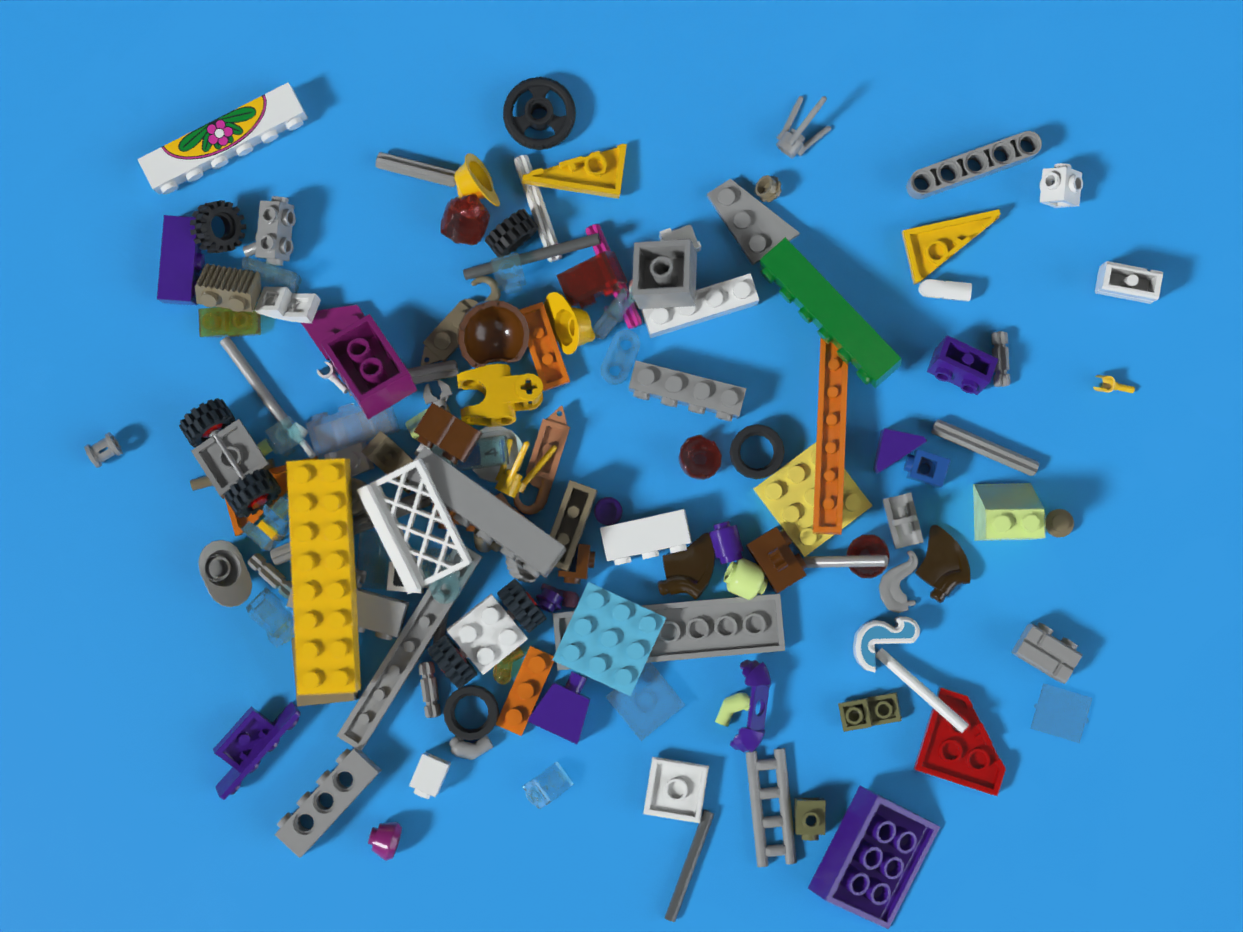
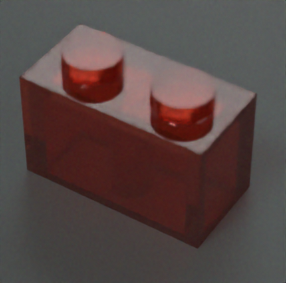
M604 251L556 275L570 306H580L581 309L596 304L595 298L603 294L605 297H609L620 292L619 286L627 283V279L614 251Z

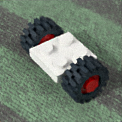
M513 579L497 592L499 598L508 608L507 611L491 593L447 629V632L459 645L460 649L447 635L441 637L427 649L438 667L458 689L478 675L467 657L484 675L528 639L515 623V618L528 633L547 619L535 600L516 579Z

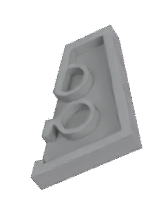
M732 179L727 180L707 193L708 199L752 265L759 262L765 254L785 237L791 241L800 235L797 230Z

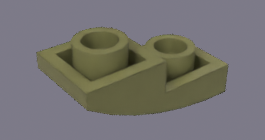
M897 692L838 703L843 732L902 721Z

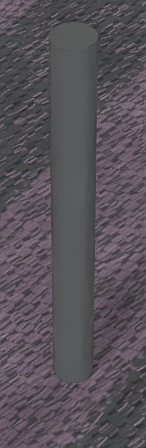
M708 810L703 811L665 915V919L671 922L676 921L715 814Z

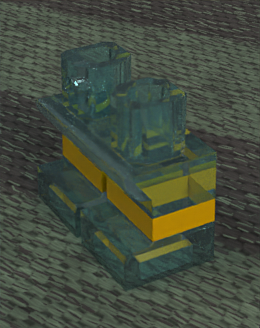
M280 497L272 507L267 504L264 505L263 513L265 517L259 524L249 521L241 529L262 549L267 551L274 549L290 531L288 500Z

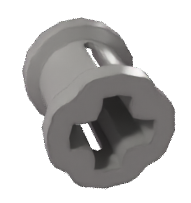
M111 432L105 434L104 439L92 446L90 444L84 446L87 456L96 468L101 467L102 462L112 456L123 454L121 446ZM108 447L106 451L99 453L100 450Z

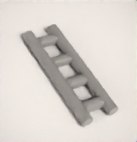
M785 748L774 749L775 758L758 760L757 751L752 753L750 751L745 752L757 867L769 866L768 857L785 855L786 864H796L797 857ZM776 769L778 787L760 788L759 771ZM779 798L781 815L763 817L762 800ZM782 827L784 844L766 845L765 828Z

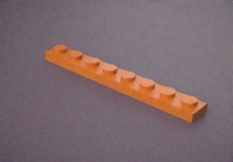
M822 338L820 339L813 534L842 535L848 364L838 356V348L832 342L827 344Z

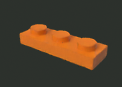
M543 302L520 309L519 311L526 318L530 331L528 347L537 374L542 380L543 391L570 383Z
M533 646L529 647L498 717L497 726L522 736L554 664L552 660L553 655Z

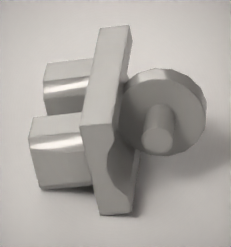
M907 493L883 499L895 549L923 543L912 494Z

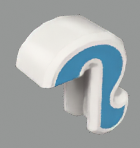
M898 616L894 618L895 627L884 621L871 620L862 624L856 631L853 642V653L856 662L864 670L875 672V644L914 643L920 634V627L917 622L909 617Z

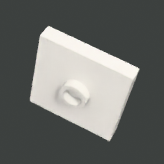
M652 756L643 814L700 823L709 765Z

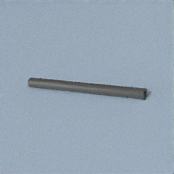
M596 233L463 269L465 279L469 280L601 244L600 237Z

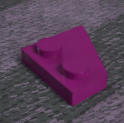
M358 305L317 310L312 323L301 324L326 360L329 361L321 342L364 318L365 315Z

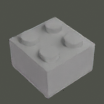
M691 239L634 242L632 296L639 309L695 306L697 253Z

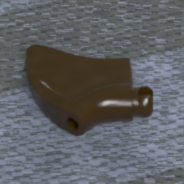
M932 525L929 530L926 556L915 574L934 588L930 592V597L937 600L936 602L942 603L945 597H949L957 585L970 584V567L967 557L958 542L938 525Z
M709 533L701 535L685 551L663 555V565L667 580L658 582L661 595L687 593L696 600L703 594L710 583L715 564V552Z

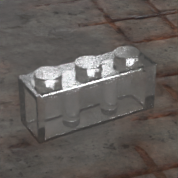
M350 403L339 407L338 413L328 415V412H323L312 416V421L305 423L315 454L320 458L324 457L327 453L337 452L359 442H369L380 431L386 436L400 431L393 406L368 420L359 406H355V403Z

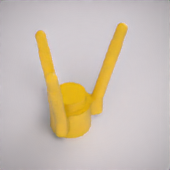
M509 438L505 447L506 462H502L499 472L495 478L498 481L495 489L513 498L516 497L518 491L524 493L528 483L556 451L557 447L555 445L544 454L523 481H521L523 476L518 474L517 471L529 447V442H524L512 469L506 470L513 442Z

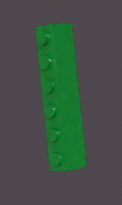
M786 237L760 259L762 268L760 273L770 284L775 282L781 288L779 290L781 296L789 304L794 302L800 308L798 311L800 316L808 324L813 322L819 328L817 331L819 336L827 344L832 342L838 348V356L846 364L851 362L857 368V376L866 385L871 383L875 388L878 387L901 366L902 358Z

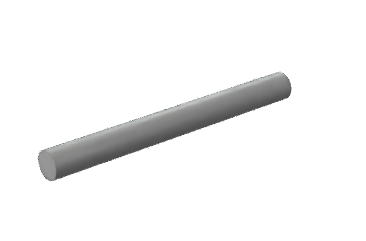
M227 336L222 339L220 344L285 433H287L294 424L230 337Z

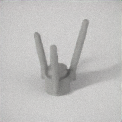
M803 96L798 97L783 130L776 137L779 140L776 146L793 159L796 154L801 157L810 146L831 130L830 126H826L807 142L802 143L805 138L801 134L826 102L827 98L825 96L813 107L797 130L792 128L789 132L804 99Z

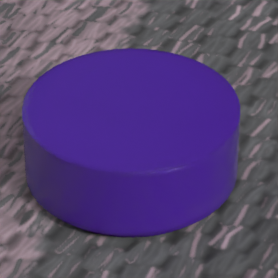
M602 498L595 505V517L603 525H614L622 517V506L615 498Z

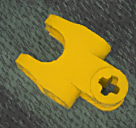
M489 364L457 374L458 388L478 390L485 395L481 403L460 409L461 420L468 425L487 427L510 425L516 421L515 411L537 409L543 401L542 380L538 376L529 373L511 375V368L507 364ZM526 390H531L532 394H527Z

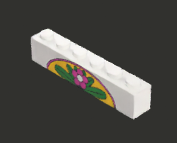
M288 82L137 160L152 189L158 194H170L178 189L179 184L187 180L192 182L201 178L204 175V171L212 167L213 169L221 168L229 162L228 159L236 155L244 156L253 151V146L261 142H272L278 138L279 133L287 129L292 131L301 127L304 124L303 121L308 119Z

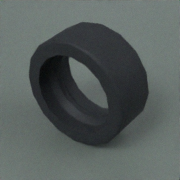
M759 424L747 426L738 432L731 443V463L740 474L747 478H766L777 471L783 462L785 452L783 441L778 433L768 426ZM750 436H764L773 446V459L764 468H751L741 458V445Z
M477 685L463 686L454 691L446 700L444 707V720L447 727L458 738L465 740H476L489 734L496 725L499 716L498 703L494 695L486 688ZM473 695L480 697L488 707L487 720L477 729L464 728L455 718L456 704L465 696Z

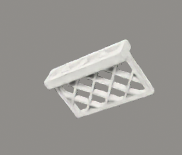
M421 458L357 490L408 594L473 563ZM414 468H417L421 476L419 487L405 483L408 472ZM402 475L400 480L395 479L396 477ZM386 482L399 485L395 499L386 497L380 485ZM403 488L417 492L413 506L400 502ZM422 494L432 498L434 502L432 513L418 509ZM398 507L411 511L408 525L398 522L396 518ZM416 514L430 518L426 532L413 528ZM435 521L445 524L447 528L445 539L431 535ZM411 533L424 537L421 551L411 548L408 542ZM429 540L443 544L439 558L426 554ZM448 547L458 551L462 559L461 562L452 564L444 561ZM424 559L437 563L434 575L426 578L421 568ZM442 566L447 567V569L441 571Z

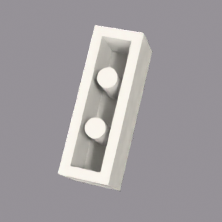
M684 509L600 528L607 561H614L615 566L632 562L631 557L642 554L643 560L659 556V550L670 548V553L687 550L686 544L692 543Z

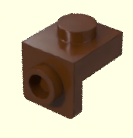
M579 544L576 572L559 571L558 576L564 577V583L581 584V579H587L588 568H594L596 552L590 551L591 545Z

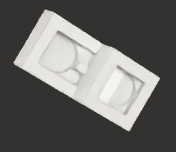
M264 287L255 311L258 314L275 319L312 323L321 299L316 293H292L287 287Z

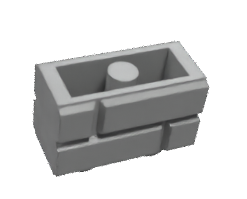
M1040 622L1036 626L1028 624L1011 653L1056 681L1065 684L1082 657V654L1076 651L1078 645L1065 637L1061 641L1051 635L1053 630Z

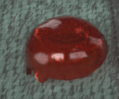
M695 435L687 438L681 446L678 461L681 469L687 476L697 480H705L713 477L721 467L722 455L714 441L706 439L702 435Z
M863 534L854 539L846 553V556L887 555L888 564L890 561L887 544L883 539L874 534ZM849 567L851 572L860 578H874L882 574L887 568Z

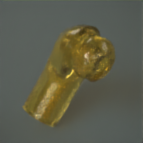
M520 646L494 666L493 677L499 684L505 685L510 682L513 662L525 656Z

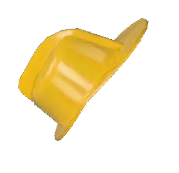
M468 153L465 156V163L454 174L459 197L465 201H478L486 198L490 203L499 207L500 201L494 190L487 168L477 156Z
M558 292L549 293L545 299L544 307L554 336L564 353L567 355L573 354L577 346L592 342L595 339L590 316L580 308L571 307L562 294Z

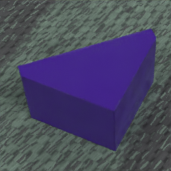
M884 428L880 432L873 467L876 474L880 473L927 442L924 436Z

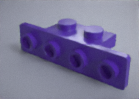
M290 702L273 722L251 706L213 748L217 756L232 766L230 771L216 785L217 793L221 799L225 800L229 795H233L239 789L241 781L247 774L253 773L258 768L263 756L277 747L280 737L297 724L301 713L293 702Z

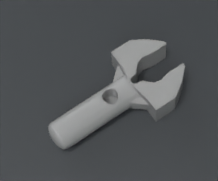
M437 380L442 391L438 400L437 397L432 395L430 385L427 383L423 393L426 405L434 403L451 414L447 405L448 398L453 395L450 386L443 381Z

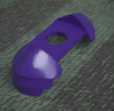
M745 660L740 664V669H742L743 676L746 678L745 684L752 687L747 727H742L738 730L739 734L734 737V740L730 741V746L735 750H741L742 752L750 751L752 753L760 745L766 733L764 727L771 679L764 662L759 663L756 660ZM760 700L761 707L757 715L756 704Z

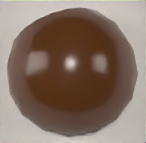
M490 300L476 304L465 313L459 324L457 339L462 356L472 367L477 368L484 367L491 362L510 363L519 361L528 347L530 331L526 318L517 307L505 301Z

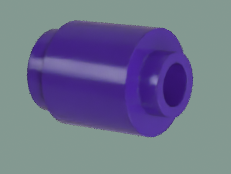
M730 521L713 525L715 531L709 532L716 558L720 559L721 564L742 559L741 552L744 550L737 525L731 526Z

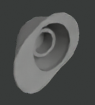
M224 540L212 541L206 545L200 553L198 564L200 575L209 594L214 601L222 606L235 607L241 605L248 599L252 589L251 577L241 553L235 545Z

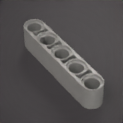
M1025 131L919 169L908 180L907 192L914 199H924L1028 162L1040 151L1042 146L1041 138L1035 132ZM1020 142H1029L1032 145V152L1022 150ZM1000 150L1004 152L1006 161L1000 162L996 160L994 151ZM967 161H977L980 165V170L972 171L969 169ZM941 170H950L954 175V179L951 181L943 179ZM918 178L925 180L928 188L926 190L917 189L914 185V180Z

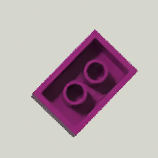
M370 314L321 342L333 367L368 420L417 391L409 371Z

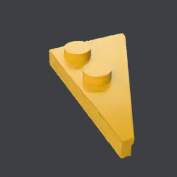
M620 144L617 148L603 152L596 151L586 157L579 156L559 162V165L550 168L532 170L529 174L523 175L522 184L619 199L627 144Z
M1000 210L903 230L901 233L913 284L921 282L995 222L1001 215Z

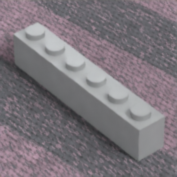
M424 447L414 461L422 459L445 507L455 513L453 518L466 528L470 524L479 530L476 535L488 544H491L493 541L502 547L500 552L510 560L514 561L516 557L525 563L523 569L534 577L538 578L541 574L547 578L566 552L565 546ZM414 468L408 472V484L419 487L421 476L417 468Z

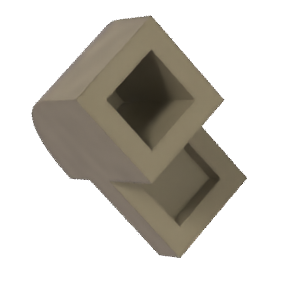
M382 431L361 451L387 475L414 461ZM402 475L396 477L395 479L400 480ZM403 488V490L408 494L412 491L407 488Z

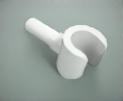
M325 362L330 367V372L327 375H323L317 369V374L326 380L329 379L344 394L349 391L335 374V368L331 363Z
M295 422L288 431V436L299 443L309 458L312 459L316 454L304 439L309 431Z

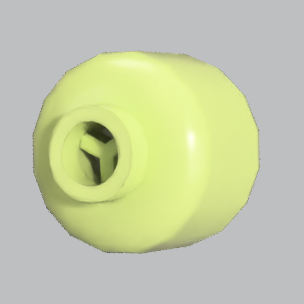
M744 558L736 562L732 561L723 579L729 592L748 600L753 599L757 594L762 595L768 584V579L765 578V573L760 565Z

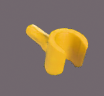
M1096 375V377L1102 378L1103 384L1101 388L1093 387L1096 391L1110 393L1113 390L1134 393L1135 387L1115 382L1112 376Z

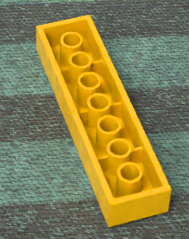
M350 459L286 461L297 695L355 693L361 689Z

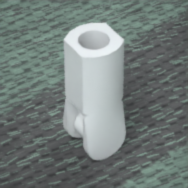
M927 279L920 283L918 290L924 297L969 302L972 293V283Z

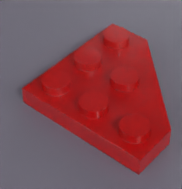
M939 687L936 696L964 719L969 726L961 733L932 708L914 769L998 796L1006 768L996 753L992 741L982 722H980L969 697Z

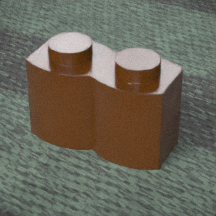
M431 403L414 430L419 435L418 442L430 449L434 445L444 450L441 456L454 464L458 460L465 463L482 436L480 431L434 403Z

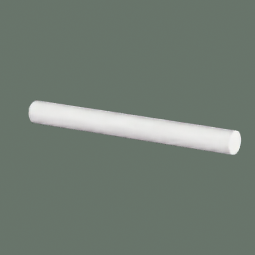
M881 648L877 652L875 657L956 729L961 733L967 729L969 724L887 651Z

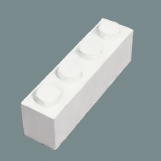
M750 273L696 290L695 306L642 309V314L649 336L653 338L756 306L759 298Z

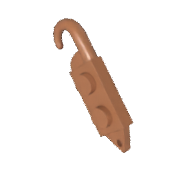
M560 406L547 419L542 420L526 471L527 476L553 445L557 447L549 460L529 482L534 487L539 488L535 502L530 506L522 504L519 499V492L513 498L514 505L523 514H536L547 503L570 431V427L567 426L563 406ZM561 411L562 415L558 416L557 412Z

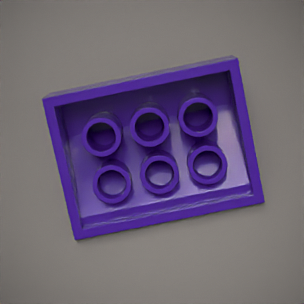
M859 786L808 889L831 904L889 929L940 826L867 788Z

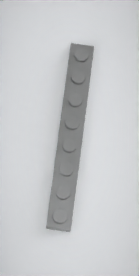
M467 546L465 547L473 563L431 583L337 734V737L357 750L362 751L483 558V556ZM453 549L446 561L457 564L462 559L458 551ZM442 566L441 571L447 569V567Z

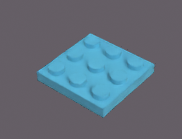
M588 582L552 660L631 696L666 617Z

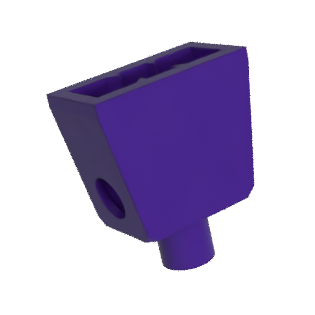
M572 671L565 686L554 682L529 717L528 722L577 745L591 699L581 694L587 678Z

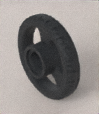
M546 77L529 78L518 83L509 92L503 108V119L508 133L520 145L533 150L550 149L559 145L571 133L576 118L575 104L571 94L559 82ZM529 90L533 94V98L526 103L525 115L520 117L513 116V109L517 99ZM550 90L559 95L563 100L566 116L554 115L552 104L546 98ZM537 108H543L547 111V114L542 119H536L532 116V112ZM528 127L539 131L551 127L555 135L546 139H533L525 136L524 133Z

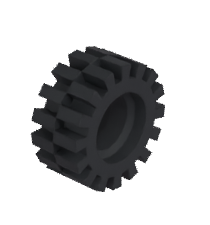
M225 200L200 205L197 208L199 211H194L192 214L196 219L190 220V225L195 226V229L190 230L191 235H197V238L193 239L196 244L202 243L199 248L208 250V253H221L236 249L235 247L240 246L242 243L239 239L245 238V233H242L241 230L246 229V224H241L240 220L245 219L243 214L237 215L240 209L232 207L233 203L225 202ZM215 216L220 217L225 226V232L221 238L216 237L212 231L211 223Z
M520 209L516 213L511 214L509 218L504 219L501 224H498L496 229L492 230L486 237L485 242L497 257L502 259L510 255L511 252L516 251L525 241H528L536 233L539 226L525 209Z

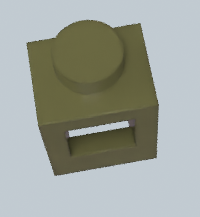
M794 797L796 835H801L802 840H819V835H825L826 800L824 798ZM809 815L815 816V824L807 825L806 818Z

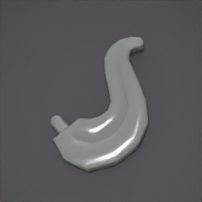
M911 550L907 551L909 560L888 570L881 577L879 584L880 599L887 610L896 613L909 610L908 606L916 604L915 600L907 601V595L900 589L901 580L913 573L918 566V558Z

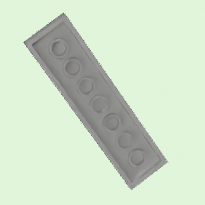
M780 594L758 595L751 600L735 597L642 605V607L666 617L646 663L785 651ZM574 611L553 613L556 651ZM557 663V670L570 669Z

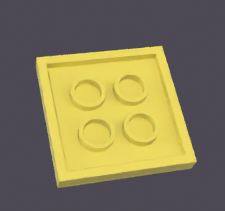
M816 442L753 489L782 529L788 534L803 557L833 536V534H813ZM845 468L842 529L873 506Z

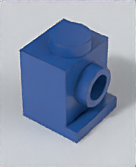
M917 449L913 455L908 454L904 465V471H908L906 478L940 488L943 486L951 459ZM922 463L927 464L929 467L927 474H923L919 470V466Z

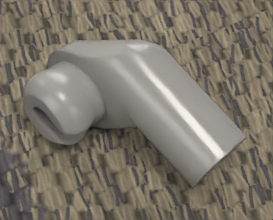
M487 735L473 744L465 742L464 739L457 736L452 738L449 743L451 753L454 756L469 760L476 759L494 747Z

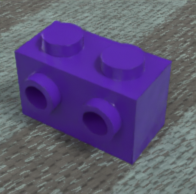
M947 335L935 348L927 372L934 375L940 381L950 382L960 387L966 393L978 395L991 382L998 358Z

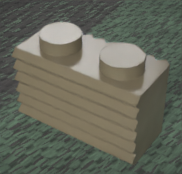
M207 263L195 285L197 304H202L206 307L227 308L235 312L246 311L253 313V309H255V305L261 295L260 273L258 271L253 272L252 270L249 272L247 269L243 271L241 268L238 270L231 267L215 266L214 264L210 266Z

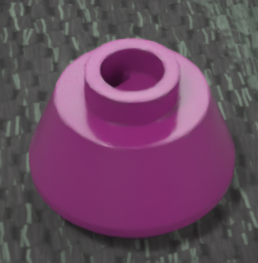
M398 822L380 823L378 828L373 827L368 840V844L373 845L372 851L385 861L393 859L401 837L402 827Z

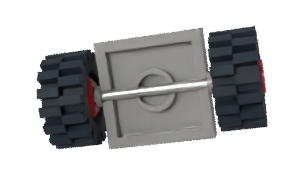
M216 398L214 401L212 399L208 400L206 404H199L197 409L194 407L191 409L190 414L187 413L184 416L185 419L180 421L179 428L190 445L194 447L191 450L192 454L220 497L227 500L237 517L242 518L244 516L246 518L250 514H257L258 510H264L266 505H271L273 503L272 500L279 497L278 494H281V487L268 469L271 467L243 423L239 419H235L224 400Z

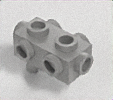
M272 196L271 201H260L256 242L243 247L246 257L255 255L257 258L266 259V265L283 266V261L290 260V254L293 251L291 240L292 227L296 222L294 205L288 204L289 198Z

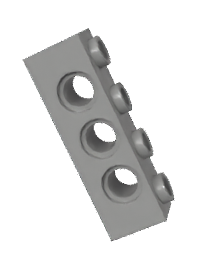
M347 748L336 759L339 765L331 773L329 770H326L316 781L319 787L312 794L307 791L296 803L299 809L293 815L288 812L277 823L280 829L275 833V836L299 858L316 843L382 771L362 751L356 748L350 751ZM347 771L352 775L353 783L351 786L341 784L339 780L341 772ZM322 793H329L333 797L332 807L327 808L321 804L320 796ZM302 814H308L313 818L314 825L311 829L304 828L301 825L300 819Z

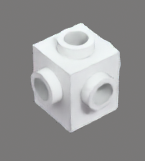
M1064 163L1055 164L1054 168L1043 169L1040 181V203L1054 208L1080 206V194L1083 188L1082 173L1071 169L1072 165Z

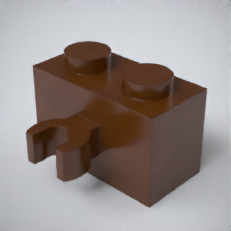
M777 527L772 528L746 545L756 563L764 571L765 577L775 593L781 592L805 577L804 569L807 568L799 553L794 555L789 548L792 541L784 529L779 531Z

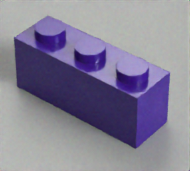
M164 215L157 300L162 303L197 306L195 285L199 279L200 270L204 268L205 256L201 253L202 249L199 248L202 243L196 244L193 239L197 238V235H191L190 230L195 229V226L190 225V220L196 219L195 217Z

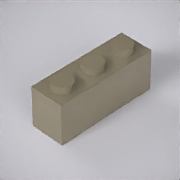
M571 480L568 483L550 533L552 538L566 548V552L555 566L566 571L570 570L598 493L596 489Z

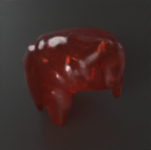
M476 194L455 197L446 204L441 219V234L451 239L455 244L476 245L478 242H481L490 221V214Z

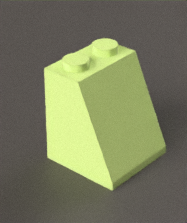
M1031 483L973 484L975 541L1035 540L1045 538L1044 507Z

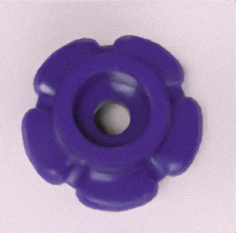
M543 588L541 593L536 595L539 601L538 607L542 610L553 613L554 610L562 608L560 604L563 598L554 591Z

